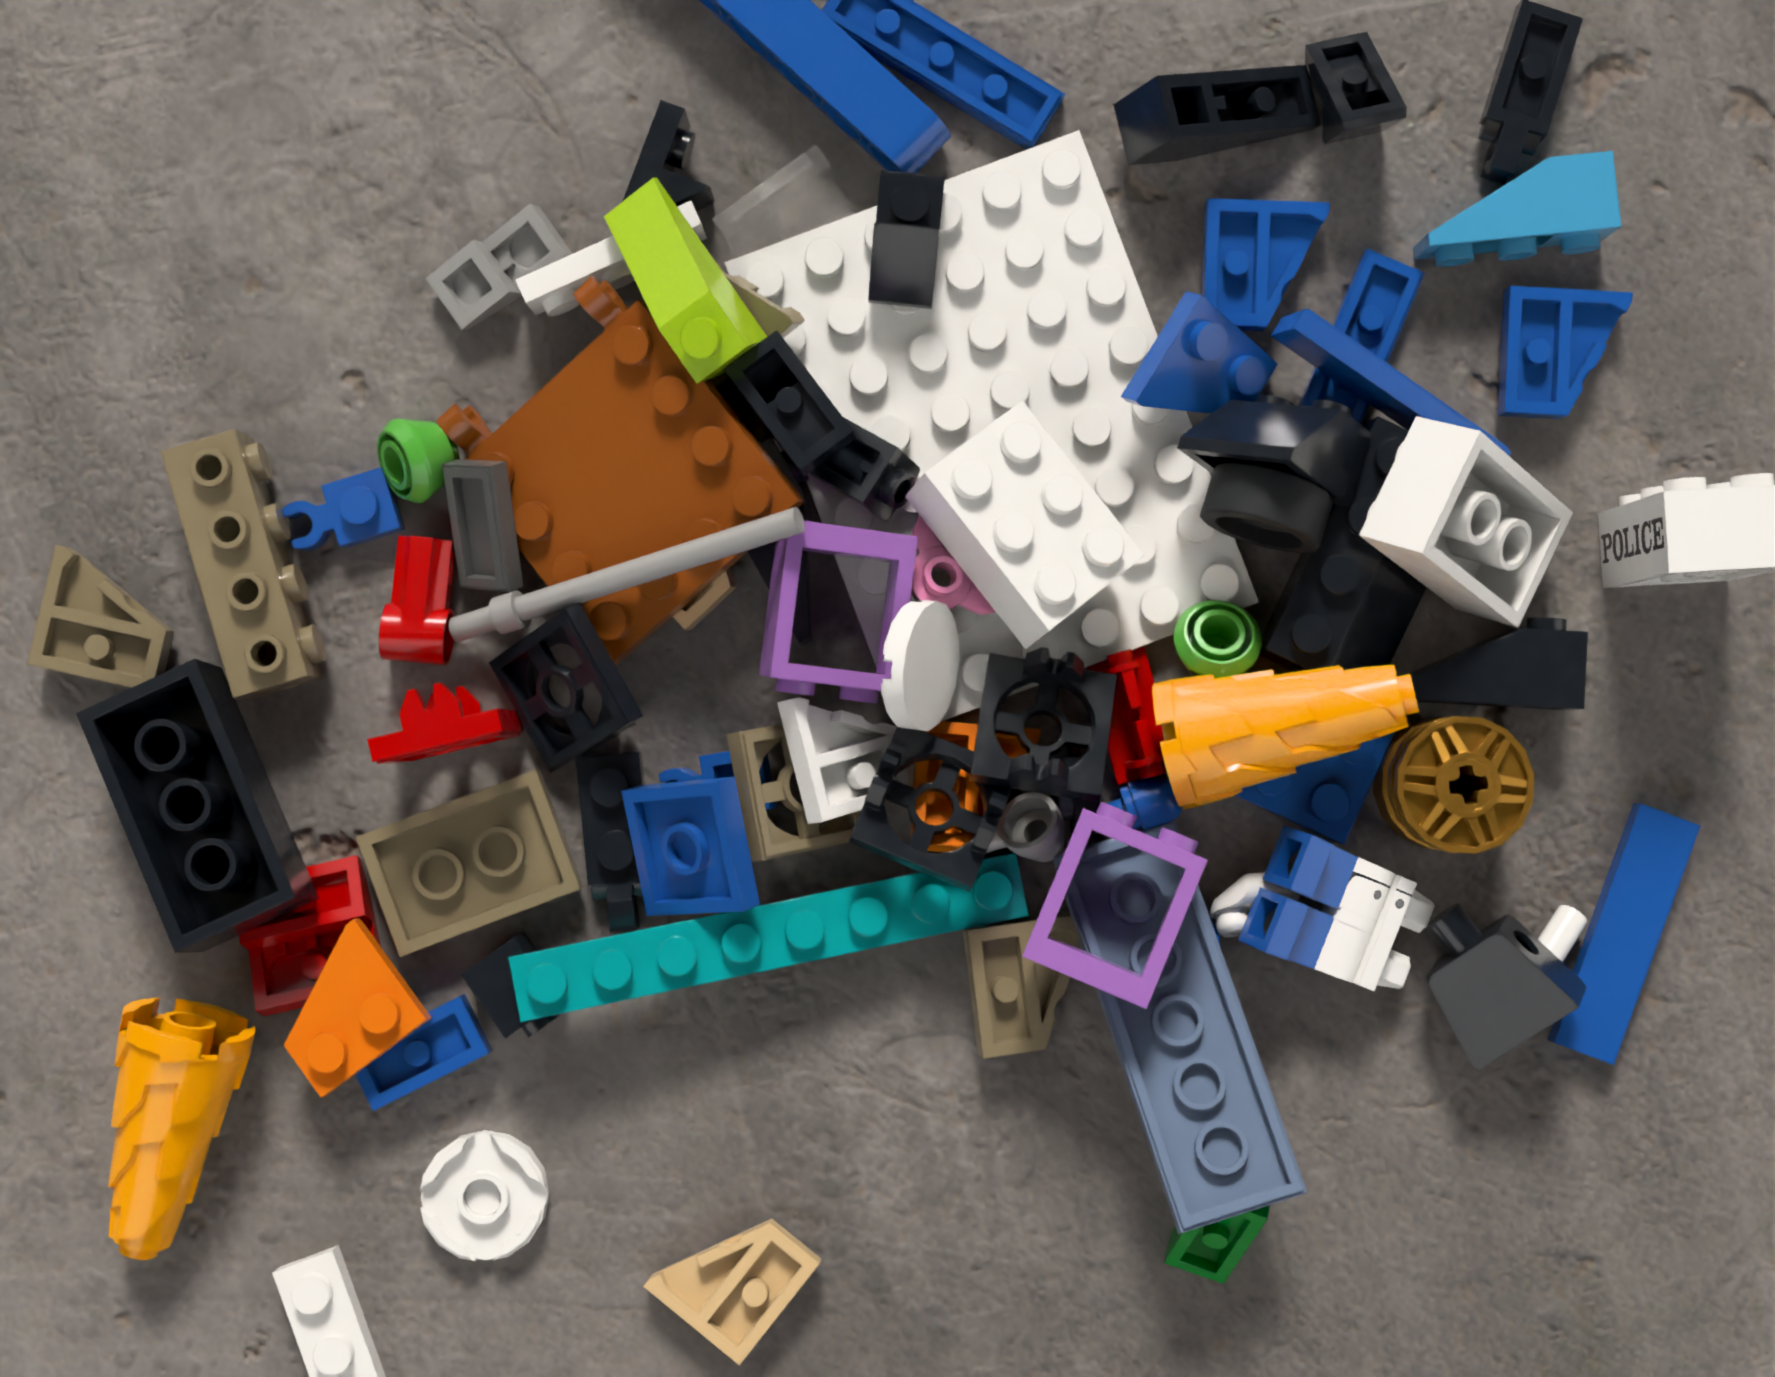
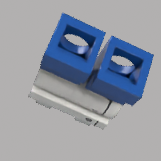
M1283 826L1262 879L1322 903L1321 911L1260 887L1238 941L1267 954L1355 983L1372 991H1375L1377 985L1397 989L1402 988L1411 968L1410 957L1391 950L1400 926L1420 933L1427 927L1435 907L1434 903L1415 890L1416 882L1361 859L1312 834ZM1300 849L1289 875V859L1296 850ZM1276 908L1268 931L1265 935V919L1268 916V914Z

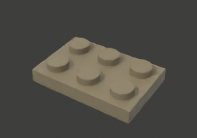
M540 769L532 770L355 837L399 957L584 888Z

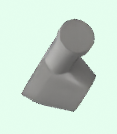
M1029 792L1015 797L1005 806L986 853L1008 847L1017 855L1037 862L1053 860L1054 856L1062 852L1065 844L1064 821L1059 808L1049 796L1043 793Z

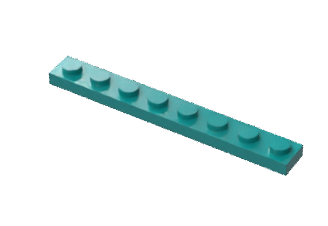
M1010 853L984 859L970 892L918 872L762 904L743 912H723L508 957L520 1022L1025 917L1029 916L1017 856L1016 853Z

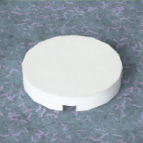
M919 600L920 602L911 601L905 604L891 623L883 649V661L892 662L891 679L882 678L881 693L886 712L897 727L930 731L941 722L947 712L956 687L959 668V635L955 618L946 604L938 601Z
M483 1130L461 1135L435 1155L423 1174L420 1191L422 1190V1207L420 1209L424 1225L437 1244L458 1258L472 1261L477 1259L497 1260L506 1258L529 1243L546 1217L550 1190L545 1168L529 1146L510 1134Z

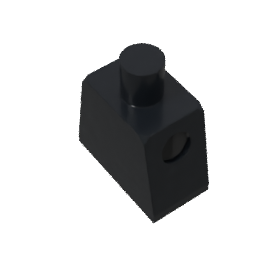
M1456 903L1436 916L1427 925L1448 952L1433 965L1427 975L1428 985L1468 1059L1477 1071L1579 1008L1587 986L1513 916L1504 915L1480 931L1461 905Z

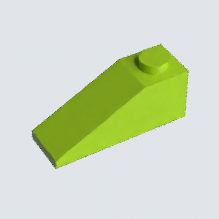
M658 178L649 180L604 216L659 331L696 384L722 375L725 372L724 368L767 338L765 332Z

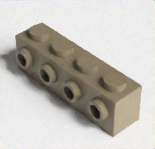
M232 429L160 451L233 698L252 700L324 678L319 663L326 660L324 642L318 628L314 624L308 626L302 606V601L308 600V589L299 566L296 563L290 565L284 541L290 539V528L287 518L283 516L280 504H272L265 480L271 479L273 474L264 446L260 442L254 443L252 437Z

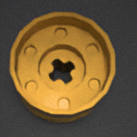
M1452 716L1427 718L1408 725L1409 727L1401 729L1393 736L1373 780V795L1381 817L1399 837L1422 848L1452 853L1477 854L1502 845L1522 827L1533 804L1534 772L1526 750L1507 729L1480 717ZM1459 775L1469 776L1471 781L1470 788L1462 790L1460 794L1450 793L1449 781L1458 779Z

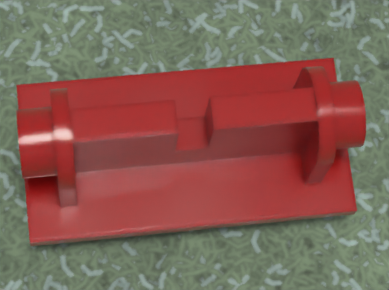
M1141 646L1133 650L1128 649L1106 656L1107 660L1085 667L1084 669L1117 675L1107 748L1116 784L1119 785L1140 778L1146 779L1166 773L1160 742L1164 741L1162 724L1156 726L1152 696L1154 679L1145 647Z

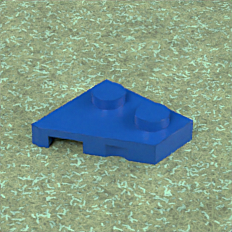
M1207 198L1204 204L1201 295L1241 331L1263 332L1269 325L1282 301L1286 289L1301 266L1305 254L1318 230L1326 220L1330 212V202Z
M1509 286L1503 291L1497 416L1562 419L1568 416L1583 390L1582 384L1589 371L1596 367L1607 348L1605 343L1621 315L1629 309L1632 303L1633 292Z
M1186 291L1121 397L1126 402L1143 407L1212 414L1230 400L1255 402L1278 363L1204 296Z

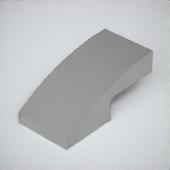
M530 203L483 242L472 240L431 273L426 280L461 330H468L522 296L516 279L573 253L540 206Z

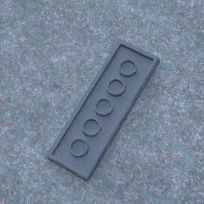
M1175 820L1147 830H1138L1156 839L1162 827L1180 834ZM1114 839L1086 846L1065 895L1082 950L1141 974L1184 868ZM1064 853L1054 856L1053 864L1056 873ZM1197 885L1147 1009L1095 988L1178 1235L1307 1193L1201 891Z

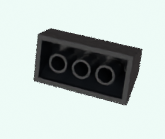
M1379 416L1363 426L1372 435L1351 506L1332 505L1320 547L1315 552L1300 554L1263 631L1259 656L1292 672L1340 665L1343 670L1390 665L1427 588L1359 536L1367 519L1368 510L1376 500L1395 461L1397 450L1409 432Z

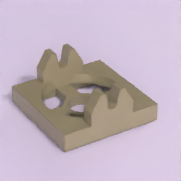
M783 724L726 734L752 862L765 861L849 843L861 810L824 821L820 826L819 823L808 824L803 805L792 796L789 781L794 768ZM782 742L786 765L780 771L777 781L761 784L759 770L763 758L774 745ZM781 801L786 808L795 813L798 835H791L776 827L767 816L765 804Z

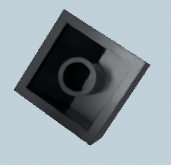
M1260 395L1257 402L1228 401L1181 435L1177 449L1210 473H1213L1218 464L1236 462L1271 467L1294 474L1326 490L1334 500L1333 505L1350 507L1372 434L1351 417V409L1343 404L1330 400H1315L1312 407L1298 406L1277 396Z

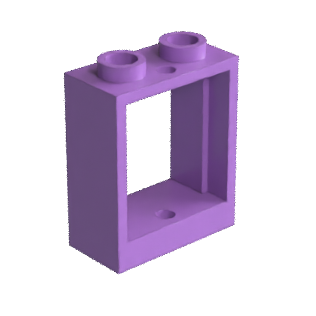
M804 521V533L775 542L759 676L777 678L775 691L814 696L815 685L820 683L840 686L839 699L878 703L879 691H881V684H883L882 678L891 679L892 662L883 661L884 644L892 621L900 609L909 603L911 599L918 536ZM802 551L890 562L876 674L788 663Z
M1100 802L1096 813L1083 808L1022 957L1147 1009L1208 860L1194 854L1199 842L1164 827L1161 828L1156 839L1133 829L1137 816ZM1092 830L1184 868L1141 974L1049 936Z

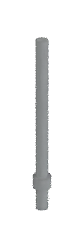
M793 507L524 595L520 591L515 590L491 598L489 606L450 618L448 622L449 631L456 642L496 630L501 634L511 633L529 627L533 618L804 533V519L800 510L797 507Z

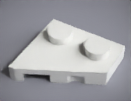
M801 697L777 702L807 823L824 822L862 810L873 777L876 776L882 756L889 747L897 726L883 722L871 724L863 716L844 710L831 712L811 706L808 699ZM914 764L899 772L893 780L913 787Z

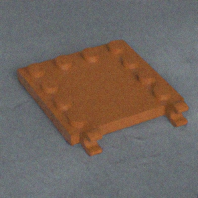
M592 276L573 295L582 308L605 328L594 341L494 433L487 427L480 414L469 405L462 411L457 404H453L436 420L446 436L469 455L464 460L507 462L518 549L547 586H552L793 507L798 508L805 502V499L712 382L706 380L696 384L659 331L645 301L637 300L628 308L607 280L599 283ZM749 550L581 603L614 664H619Z

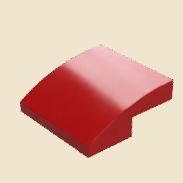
M358 855L307 866L306 868L319 899L239 935L240 944L249 950L255 1011L262 1016L304 1007L345 925L353 919L360 918L381 946L366 875L361 858Z

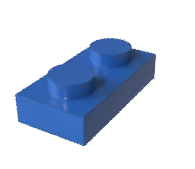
M466 994L428 1011L432 1017L429 1021L355 1075L372 1111L493 1051Z

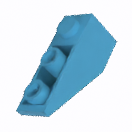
M1613 151L1548 157L1429 232L1413 247L1414 260L1435 258V266L1451 267L1474 261V254L1498 252V260L1512 261L1537 255V248L1560 246L1561 254L1565 255L1581 254L1599 249L1602 240L1621 228Z

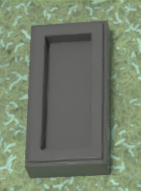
M456 459L442 464L460 588L511 592L523 587L507 462Z

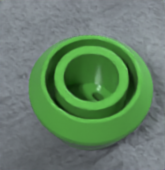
M400 418L390 420L377 440L378 460L380 467L383 469L387 484L398 497L416 504L426 502L445 485L442 464L460 459L458 446L446 436L439 425L432 421Z
M1221 600L1202 601L1189 607L1179 617L1173 636L1177 655L1188 672L1193 676L1212 674L1214 678L1243 674L1254 665L1262 646L1260 628L1249 612L1234 603Z

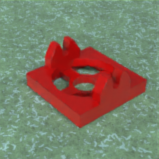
M444 683L433 684V693L430 695L426 708L417 689L407 690L399 713L403 731L369 738L367 741L372 762H377V764H398L521 736L524 730L522 721L515 710L496 708L483 711L482 703L465 686L456 687L455 696Z

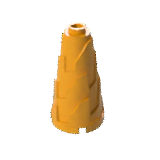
M1337 665L1274 675L1272 669L1214 678V675L1207 674L1157 682L1152 687L1156 726L1162 724L1164 741L1160 742L1161 751L1173 794L1179 808L1182 807V810L1229 798L1243 791L1242 788L1294 774L1298 766L1357 750L1363 742L1409 727L1406 715L1419 712L1411 674L1397 676L1395 665L1360 667L1346 670Z
M160 998L136 1000L128 1003L123 1008L114 1066L119 1067L111 1120V1127H115L116 1131L108 1187H113L109 1237L119 1245L118 1251L125 1257L136 1260H149L157 1257L159 1251L168 1249L174 1240L186 1204L192 1203L195 1197L212 1138L219 1135L233 1089L239 1090L255 1036V1026L247 1029L249 1020L233 1011L203 1002L176 998L174 1011L165 1014H157Z

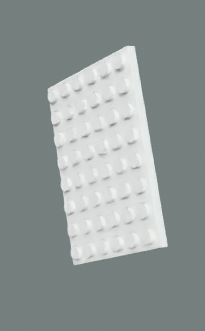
M1079 130L944 180L932 309L868 303L874 223L876 222L877 206L724 262L729 275H739L759 287L758 294L781 308L792 307L801 313L805 321L783 339L842 417L895 445L920 467V473L915 479V484L926 471L1023 400L1145 554L1144 557L1027 649L1022 646L996 612L979 615L959 605L951 609L950 611L955 618L959 635V668L950 706L941 721L981 706L987 661L990 653L1025 659L1026 653L1044 647L1049 648L1050 657L1054 659H1061L1067 652L1075 653L1084 662L1085 668L1107 660V655L1128 649L1133 650L1173 635L1179 617L1185 610L1196 603L1207 600H1221L1245 608L1259 602L1235 538L1208 526L1200 517L1211 475L1208 470L1177 449L1181 435L1192 428L1187 412L1143 407L1126 402L1121 397L1158 336ZM810 473L807 474L809 480L806 482L822 523L912 536V529L919 514L909 501L896 509L891 519L885 522L860 503L821 482ZM834 555L877 668L890 562ZM933 568L931 571L933 581L941 587L950 586L949 574L944 569ZM911 595L910 602H911V601H916V600L912 597V595ZM1027 684L1013 690L1008 696L1038 686L1039 684Z

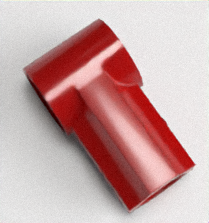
M398 536L391 603L385 605L379 627V653L383 660L444 666L449 664L453 652L454 639L450 634L448 622L450 618L455 617L454 611L449 609L455 561L453 541L421 536Z

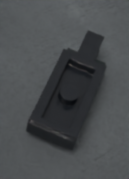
M1521 0L1516 6L1479 123L1482 126L1478 139L1491 143L1487 150L1480 177L1504 185L1507 178L1515 174L1521 153L1533 156L1538 144L1547 136L1583 18L1528 0Z
M633 752L576 758L588 885H591L592 899H607L610 932L636 930V928L640 927L637 896H642L621 791L645 785L642 753Z

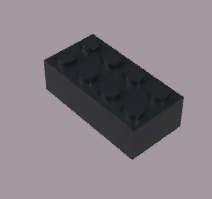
M193 659L76 713L175 953L205 952L319 899L221 667Z

